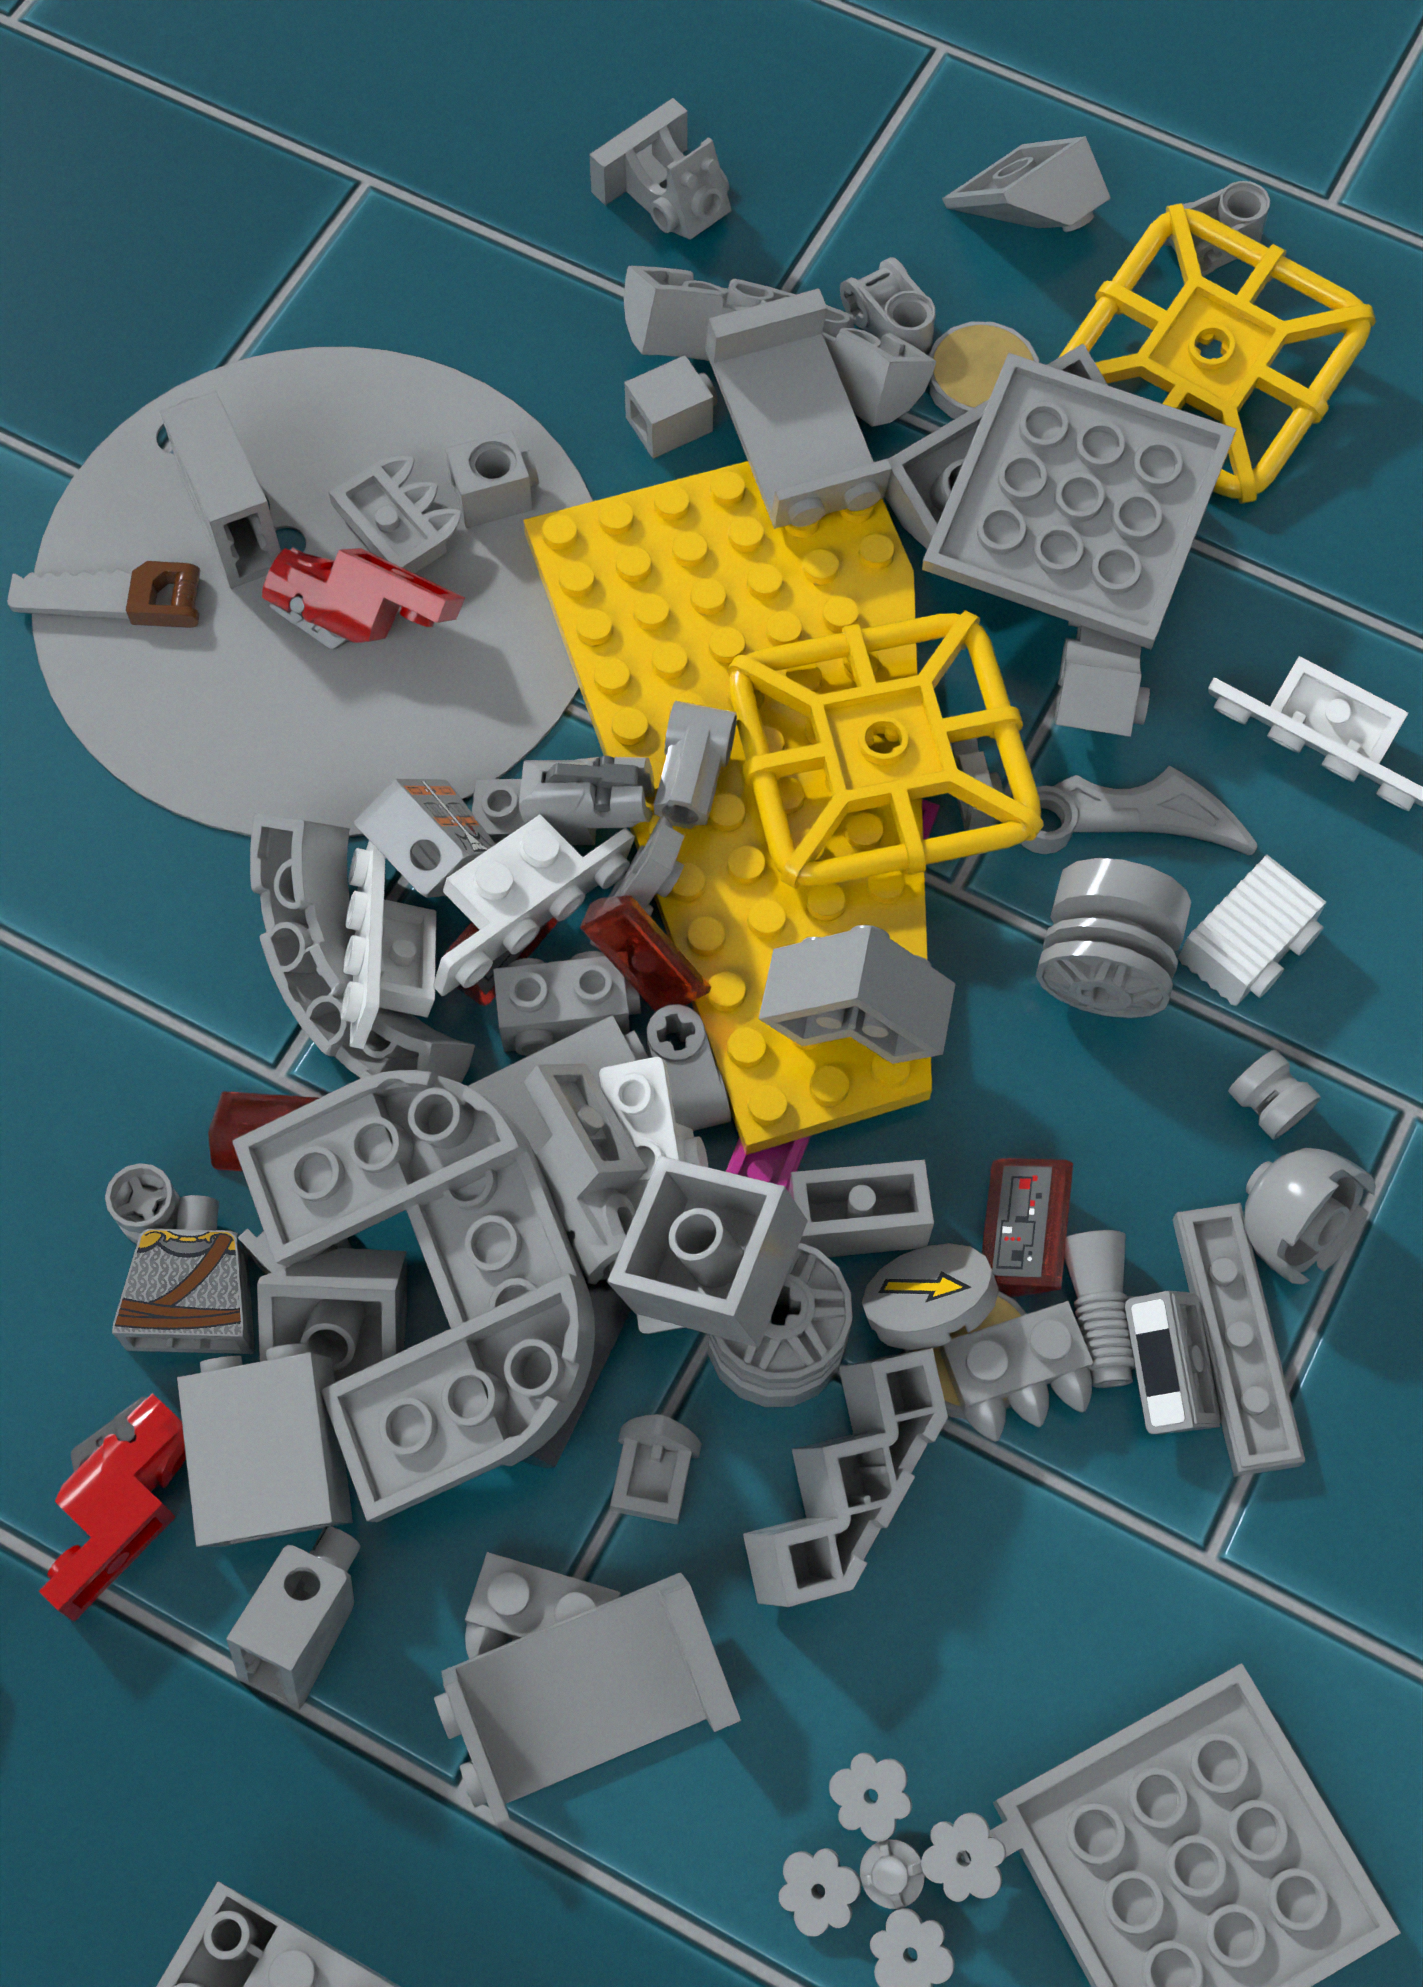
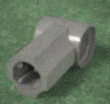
M681 701L674 702L665 739L664 753L666 760L654 802L655 815L666 817L672 826L692 829L697 825H707L721 766L727 767L731 755L737 724V712Z

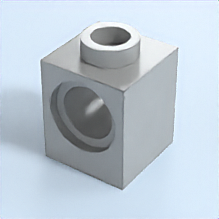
M513 430L445 448L450 484L458 507L462 512L461 516L466 528L533 510L530 487L539 485L537 469L530 450L520 452Z

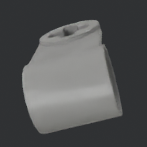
M1238 181L1195 202L1183 204L1184 209L1190 208L1203 212L1260 243L1270 207V198L1267 191L1260 185L1251 181ZM1191 233L1202 277L1213 272L1216 268L1238 259ZM1169 237L1164 245L1172 246L1175 250L1174 242Z
M890 257L882 261L879 270L859 280L851 277L841 283L840 297L847 313L855 317V324L858 327L862 328L863 331L873 334L879 340H881L883 335L892 333L918 348L926 355H929L933 345L935 305L909 277L904 266L896 258Z
M680 1004L668 1005L659 1009L650 1018L647 1026L648 1058L660 1057L666 1061L676 1123L696 1131L730 1122L731 1114L725 1086L720 1071L715 1066L705 1027L700 1016L691 1008ZM677 1033L680 1042H686L685 1049L674 1051L671 1042L665 1041L666 1035Z

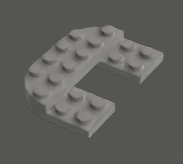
M396 1070L370 1075L354 1081L232 1140L275 1263L287 1267L407 1210L451 1327L449 1330L321 1389L367 1521L379 1522L500 1465L513 1466L540 1449L557 1433L577 1405L591 1369L595 1342L594 1312L585 1278L554 1204L537 1157L528 1139L509 1114L485 1096L457 1081L437 1076L427 1071Z

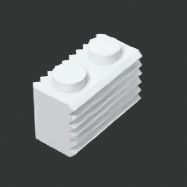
M1266 855L1240 881L1236 888L1232 889L1229 895L1208 914L1204 921L1200 922L1197 928L1190 933L1178 959L1182 965L1188 966L1192 973L1198 974L1202 981L1208 982L1210 988L1216 989L1221 997L1227 998L1231 1005L1237 1006L1250 991L1260 998L1284 971V968L1278 964L1284 955L1291 949L1300 956L1321 933L1324 927L1317 922V919L1327 902Z

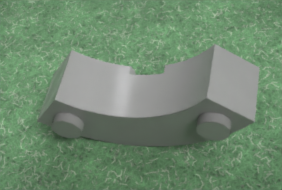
M1068 621V626L1078 627L1076 639L1065 638L1058 681V685L1062 686L1061 697L1058 696L1056 703V725L1131 736L1133 723L1143 725L1145 722L1150 696V688L1140 687L1142 676L1140 671L1141 646Z

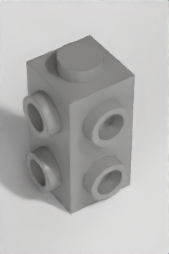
M588 951L573 956L571 960L544 963L539 959L527 958L516 960L504 968L493 969L499 1029L504 1052L516 1051L518 1054L530 1056L613 1015L624 1036L630 1033L629 1015L641 1014L637 976L624 977L621 954L608 956L603 952Z

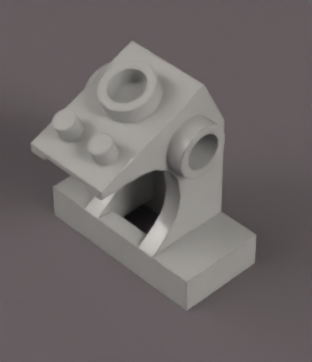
M674 98L589 154L591 192L604 205L627 192L651 214L656 225L666 233L673 232L692 239L732 211L727 195L729 183L726 175L720 168L713 140L707 138L701 142L700 147L687 156L682 154L687 150V110Z

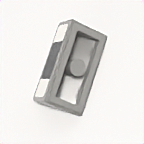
M1164 1291L1128 1299L1125 1303V1310L1147 1431L1151 1434H1164L1220 1427L1221 1418L1200 1303L1196 1293Z

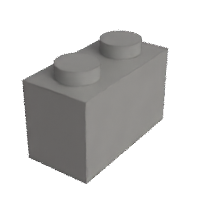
M925 1159L791 1172L789 1193L808 1220L800 1243L817 1248L826 1257L918 1249L928 1245L934 1220Z

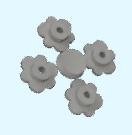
M860 1753L853 1758L851 1769L846 1768L836 1772L829 1783L832 1799L842 1806L838 1813L841 1825L848 1830H855L861 1827L863 1834L868 1839L877 1841L866 1851L862 1858L860 1877L852 1868L840 1866L839 1857L832 1849H821L814 1856L804 1851L795 1852L786 1859L783 1866V1875L788 1884L781 1888L779 1902L785 1910L794 1911L795 1924L803 1934L818 1936L826 1931L829 1925L835 1928H842L851 1921L852 1909L849 1904L858 1898L863 1886L866 1894L875 1903L885 1908L897 1909L888 1917L886 1930L878 1931L870 1941V1949L873 1955L879 1959L874 1970L878 1985L880 1987H933V1984L947 1981L955 1968L953 1954L947 1947L942 1945L945 1939L944 1928L935 1920H927L922 1923L920 1916L915 1911L904 1907L913 1903L920 1895L925 1876L934 1883H944L946 1896L955 1902L965 1900L970 1893L981 1899L992 1897L999 1891L1002 1884V1875L998 1865L1006 1857V1847L998 1838L990 1837L987 1821L981 1815L972 1812L961 1815L954 1824L947 1821L937 1823L931 1830V1841L934 1845L924 1852L922 1858L911 1845L902 1841L888 1839L895 1832L896 1819L905 1818L912 1810V1800L907 1793L903 1792L907 1786L908 1774L903 1764L895 1759H884L877 1763L873 1755ZM870 1789H873L877 1792V1801H873L870 1798ZM962 1851H966L970 1854V1863H966L962 1860ZM817 1884H821L824 1887L825 1895L818 1893ZM909 1947L916 1950L917 1959L910 1957L908 1953Z

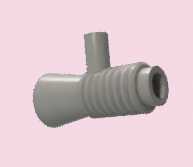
M1114 1230L1078 1233L1065 1237L1059 1242L1078 1298L1074 1302V1306L1077 1309L1075 1314L1078 1318L1077 1324L1080 1327L1079 1329L1094 1363L1089 1370L1092 1386L1096 1388L1118 1387L1132 1383L1131 1370L1135 1368L1125 1303L1128 1299L1139 1296H1127L1123 1293L1126 1234Z

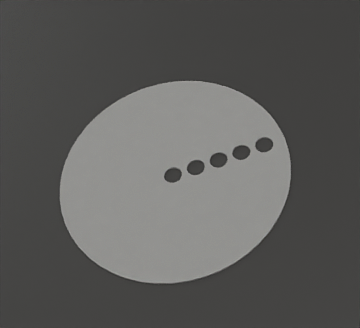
M311 347L278 351L246 358L210 370L174 387L146 404L119 425L92 452L73 476L58 501L43 535L34 569V574L41 578L46 572H51L59 577L64 571H69L76 576L81 570H86L94 575L99 569H103L111 574L115 569L120 568L128 573L133 567H139L146 561L194 564L201 570L195 601V609L200 613L198 625L193 628L132 625L129 619L32 613L33 636L39 665L49 692L68 727L87 751L115 778L145 799L162 808L208 827L249 837L252 834L254 812L350 828L349 837L364 836L353 822L394 779L447 780L464 801L474 795L476 779H499L508 773L533 751L559 722L580 688L526 539L523 520L593 502L580 473L563 448L536 419L514 401L486 383L454 368L421 357L388 350L359 347ZM217 391L265 498L270 503V513L275 531L289 528L300 532L306 540V548L303 553L335 561L337 553L341 549L362 548L370 553L372 551L331 505L329 491L383 458L396 455L414 457L415 461L411 474L401 487L416 482L437 483L438 489L435 499L424 514L444 508L459 509L450 484L445 448L513 430L520 452L530 450L533 456L539 485L530 487L532 511L469 528L465 527L461 516L457 529L446 542L447 553L415 573L465 597L457 620L435 622L433 627H425L402 617L399 614L402 607L400 606L385 639L358 643L348 640L340 647L330 649L270 608L269 602L262 598L263 585L267 575L230 589L182 481L175 456L162 450L157 443L158 434L165 426L160 411L175 406L185 399L200 397ZM168 584L157 593L156 605H171L174 584Z

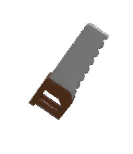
M146 561L139 567H133L128 573L117 568L111 574L103 569H99L94 575L86 570H81L76 576L69 571H64L59 577L51 572H46L41 578L34 573H29L25 578L13 574L7 602L12 611L20 613L129 619L132 625L193 628L198 625L200 613L195 609V601L201 570L198 566L191 563ZM168 584H174L171 605H156L157 593Z

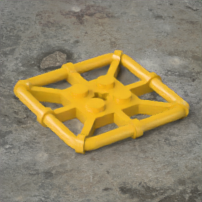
M1182 203L1167 206L1166 213L1161 214L1150 224L1112 281L1103 282L1095 294L1096 304L1059 357L1081 344H1084L1088 352H1090L1115 314H1124L1153 330L1138 353L1095 362L1106 383L1141 377L1169 393L1163 402L1164 405L1181 410L1184 404L1188 403L1220 421L1221 424L1236 428L1228 451L1233 474L1221 469L1213 492L1231 499H1238L1240 504L1256 501L1257 494L1263 492L1274 481L1311 424L1319 423L1328 411L1327 401L1365 346L1371 332V327L1376 323L1372 306L1364 304L1353 293L1286 258V250L1272 244L1268 248L1203 212L1190 208L1184 209ZM1191 233L1255 268L1237 295L1202 277ZM1170 237L1174 242L1184 286L1166 311L1132 292V289L1163 244ZM1275 278L1332 310L1283 321L1253 305L1267 282ZM1340 332L1345 334L1309 388L1269 367L1285 344ZM1213 339L1222 343L1220 353L1223 356L1217 359L1202 357L1200 355L1201 350L1196 347L1199 342L1203 345H1209ZM1256 387L1289 405L1293 412L1256 467L1252 469L1238 412Z
M965 610L961 615L956 613L936 614L860 629L859 624L842 627V633L763 648L746 656L738 655L727 669L730 676L729 696L733 711L737 712V727L746 762L742 765V771L746 785L754 789L769 852L778 871L782 873V882L797 889L800 885L825 886L906 869L910 875L925 872L926 865L1006 849L1025 840L1032 841L1036 838L1044 824L1041 819L1039 794L1019 733L1023 727V722L1019 709L1010 704L991 640L985 629L979 625L980 617ZM944 638L919 675L876 683L868 656L869 652ZM967 647L986 710L942 719L934 688L960 651ZM847 657L848 662L851 664L857 687L817 694L776 671ZM759 690L810 718L817 744L770 753L754 691ZM885 734L888 742L898 741L900 746L893 748L891 753L886 754L875 752L869 748L873 745L874 735ZM983 736L996 739L1014 799L958 770L950 743ZM824 769L832 798L795 850L777 780L784 776ZM949 793L999 820L1002 824L921 840L910 800ZM885 805L891 806L901 844L814 861L847 813Z

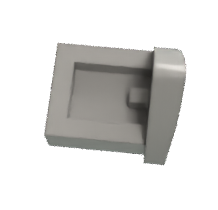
M655 1414L633 1418L620 1428L618 1442L623 1444L610 1504L611 1511L678 1525L691 1458H699L702 1443L687 1427L667 1416Z

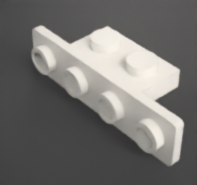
M1300 656L1271 706L1258 701L1217 678H1213L1208 687L1209 694L1218 699L1213 708L1225 716L1244 725L1251 716L1272 727L1267 737L1297 753H1300L1303 746L1306 745L1325 755L1326 757L1321 765L1331 772L1352 782L1355 781L1358 774H1361L1380 784L1381 786L1376 794L1395 806L1406 811H1410L1414 803L1423 807L1422 786L1380 765L1381 760L1408 716V712Z
M539 814L447 877L443 892L477 926L479 931L442 957L433 987L441 996H444L460 984L464 988L473 986L490 970L493 960L507 950L511 954H516L523 950L537 936L542 925L553 917L557 921H562L569 917L582 904L585 895L598 885L603 889L612 886L629 868L630 862L627 860V856L635 836L627 828H624L582 857Z
M370 840L366 850L356 848L350 866L348 883L349 885L357 886L358 891H354L351 896L346 918V928L355 930V936L352 935L350 937L343 969L345 974L353 975V982L349 981L345 990L341 1020L351 1022L350 1047L364 1049L379 1008L428 1017L435 1000V988L433 985L435 981L436 911L384 900L386 857Z
M652 1057L608 1066L600 1070L601 1090L647 1168L642 1177L625 1194L636 1212L659 1156L708 1167L705 1146L699 1136L694 1137L693 1129L676 1123L667 1064L664 1059ZM637 1314L638 1327L642 1333L650 1334L683 1328L679 1325Z

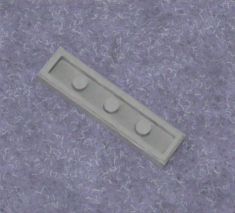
M1241 1203L1177 1212L1172 1220L1190 1293H1196L1199 1298L1221 1425L1233 1475L1236 1477L1299 1467L1305 1462V1457L1251 1242L1244 1229V1215Z

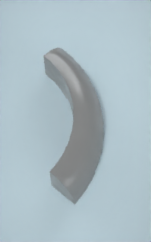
M628 266L624 290L625 320L631 340L642 355L678 357L686 355L687 358L709 361L705 351L709 318L796 294L739 279H732L727 289L708 282L694 280L693 272L687 270ZM826 305L827 311L822 334L854 414L873 427L890 423L909 411L925 392L934 372L936 361L892 333L883 335L881 340H879L871 333L854 328L855 317L853 315Z
M254 812L250 844V880L252 891L260 894L261 910L266 933L260 935V941L271 974L285 1003L301 1028L324 1054L336 1057L351 1072L359 1076L360 1079L388 1071L420 1070L432 1072L437 1076L461 1083L469 1069L475 1045L444 1035L417 1019L413 1014L379 1008L364 1049L350 1047L351 1022L341 1020L345 990L349 981L353 982V975L345 974L343 970L350 937L352 935L355 936V930L346 928V918L350 903L347 880V849L350 828Z

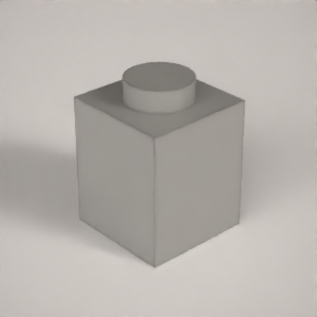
M686 355L624 382L626 418L653 459L713 432V406L717 405L715 388L705 373L698 374Z

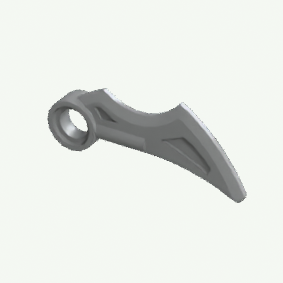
M1168 766L1153 781L1131 789L1102 787L1078 775L1063 780L1052 787H1036L1041 808L1055 812L1060 818L1062 826L1051 832L1040 830L1034 840H1025L1020 843L1032 852L1049 854L1064 848L1071 839L1073 832H1153L1205 840L1246 855H1252L1257 849V843L1251 834L1219 799L1196 781L1171 766Z

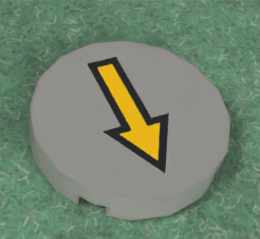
M951 1243L931 1245L900 1255L881 1268L867 1284L862 1305L871 1328L876 1331L878 1338L888 1346L907 1350L930 1349L951 1342L952 1339L949 1333L959 1330L964 1325L968 1333L981 1325L995 1307L998 1286L986 1256L974 1248Z

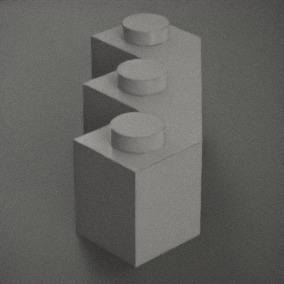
M933 1348L896 1353L839 1367L853 1434L792 1449L806 1518L743 1534L758 1604L790 1607L854 1589L867 1565L864 1558L880 1529L888 1527L915 1478L911 1473L927 1444L935 1442L948 1418Z

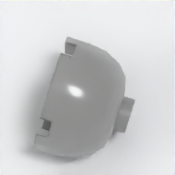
M1303 1148L1285 1154L1273 1163L1267 1161L1261 1164L1251 1175L1246 1186V1192L1249 1196L1245 1205L1244 1229L1256 1254L1270 1268L1291 1283L1304 1284L1310 1280L1302 1275L1301 1272L1306 1271L1316 1260L1319 1269L1322 1271L1327 1270L1350 1246L1369 1211L1359 1205L1363 1196V1190L1365 1189L1374 1195L1375 1182L1372 1175L1352 1161L1330 1151Z

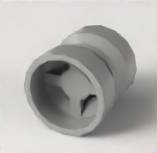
M1276 1049L1271 1050L1252 1064L1228 1090L1242 1107H1252L1259 1115L1260 1127L1273 1140L1279 1138L1296 1125L1321 1099V1096L1307 1082H1298L1290 1074L1289 1062Z
M139 1163L127 1166L114 1175L107 1187L105 1195L106 1206L129 1240L137 1244L140 1234L146 1229H176L180 1197L162 1170L153 1165ZM157 1204H159L158 1210L154 1214V1210L156 1209Z

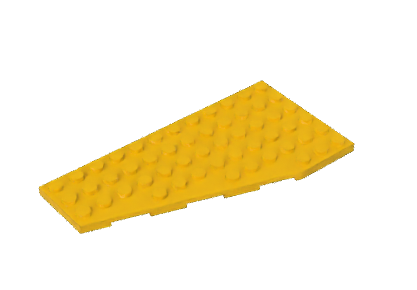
M748 461L523 520L526 539L603 755L613 758H649L654 776V797H645L646 807H650L652 810V819L650 822H640L633 827H629L631 833L635 836L634 842L637 851L641 845L646 846L653 829L660 819V816L654 814V802L666 760L664 753L666 732L675 701L734 712L729 696L730 676L727 669L736 656H746L763 648L842 633V627L859 624L860 629L915 619L914 570L883 498L864 510L850 511L846 508L825 514L820 520L807 526L796 527L790 524L774 529ZM916 643L868 653L876 683L917 675ZM847 657L776 671L817 694L857 687L851 664L848 662ZM759 690L754 691L770 753L817 744L810 718ZM736 724L727 767L721 766L707 825H697L692 829L672 826L675 831L684 835L676 861L682 863L684 867L670 893L665 898L656 893L654 898L673 951L699 980L684 983L694 1011L700 1016L704 1024L715 1066L718 1067L725 1086L732 1118L745 1154L748 1155L930 1100L932 1075L931 1057L892 1064L852 1037L801 1046L759 1020L773 949L801 943L808 937H826L850 931L858 925H870L883 929L894 942L913 955L927 960L924 872L909 875L907 870L903 869L825 886L800 885L797 889H794L782 882V873L778 871L769 852L754 789L746 785L742 765L746 762ZM885 734L874 735L873 745L869 748L875 752L886 754L891 753L892 749L900 746L898 741L888 742ZM824 769L784 776L777 780L795 850L832 798ZM922 798L910 800L920 838L923 840ZM885 805L847 813L814 861L901 844L891 806Z

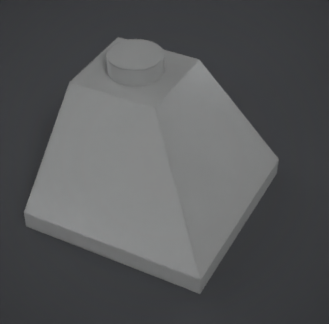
M1084 136L1022 144L942 199L947 209L1034 228L1062 227L1064 232H1069L1089 223L1094 218L1092 211L1111 197L1087 138Z
M338 1248L264 1275L258 1280L260 1362L267 1361L266 1350L269 1348L304 1343L308 1346V1353L311 1352L332 1358L336 1383L400 1353L404 1349L407 1318V1251Z

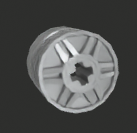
M1094 858L1077 861L1063 869L1050 916L1054 925L1047 930L1043 944L1044 950L1042 951L1036 972L1040 985L1052 996L1080 1010L1104 1016L1135 1018L1151 1016L1164 1010L1171 996L1173 987L1171 980L1178 965L1174 952L1179 949L1183 941L1191 907V900L1187 890L1165 873L1150 866L1122 859Z
M803 1243L798 1245L776 1305L788 1307L785 1325H774L771 1323L770 1318L759 1348L708 1334V1355L719 1379L739 1398L763 1407H792L818 1396L836 1377L846 1351L848 1335L852 1324L851 1292L839 1267L820 1250Z

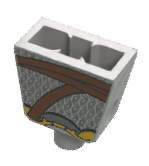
M199 1195L181 1197L179 1199L176 1229H146L140 1234L112 1329V1334L126 1351L254 1354L248 1256L238 1240V1233L217 1230L218 1200Z

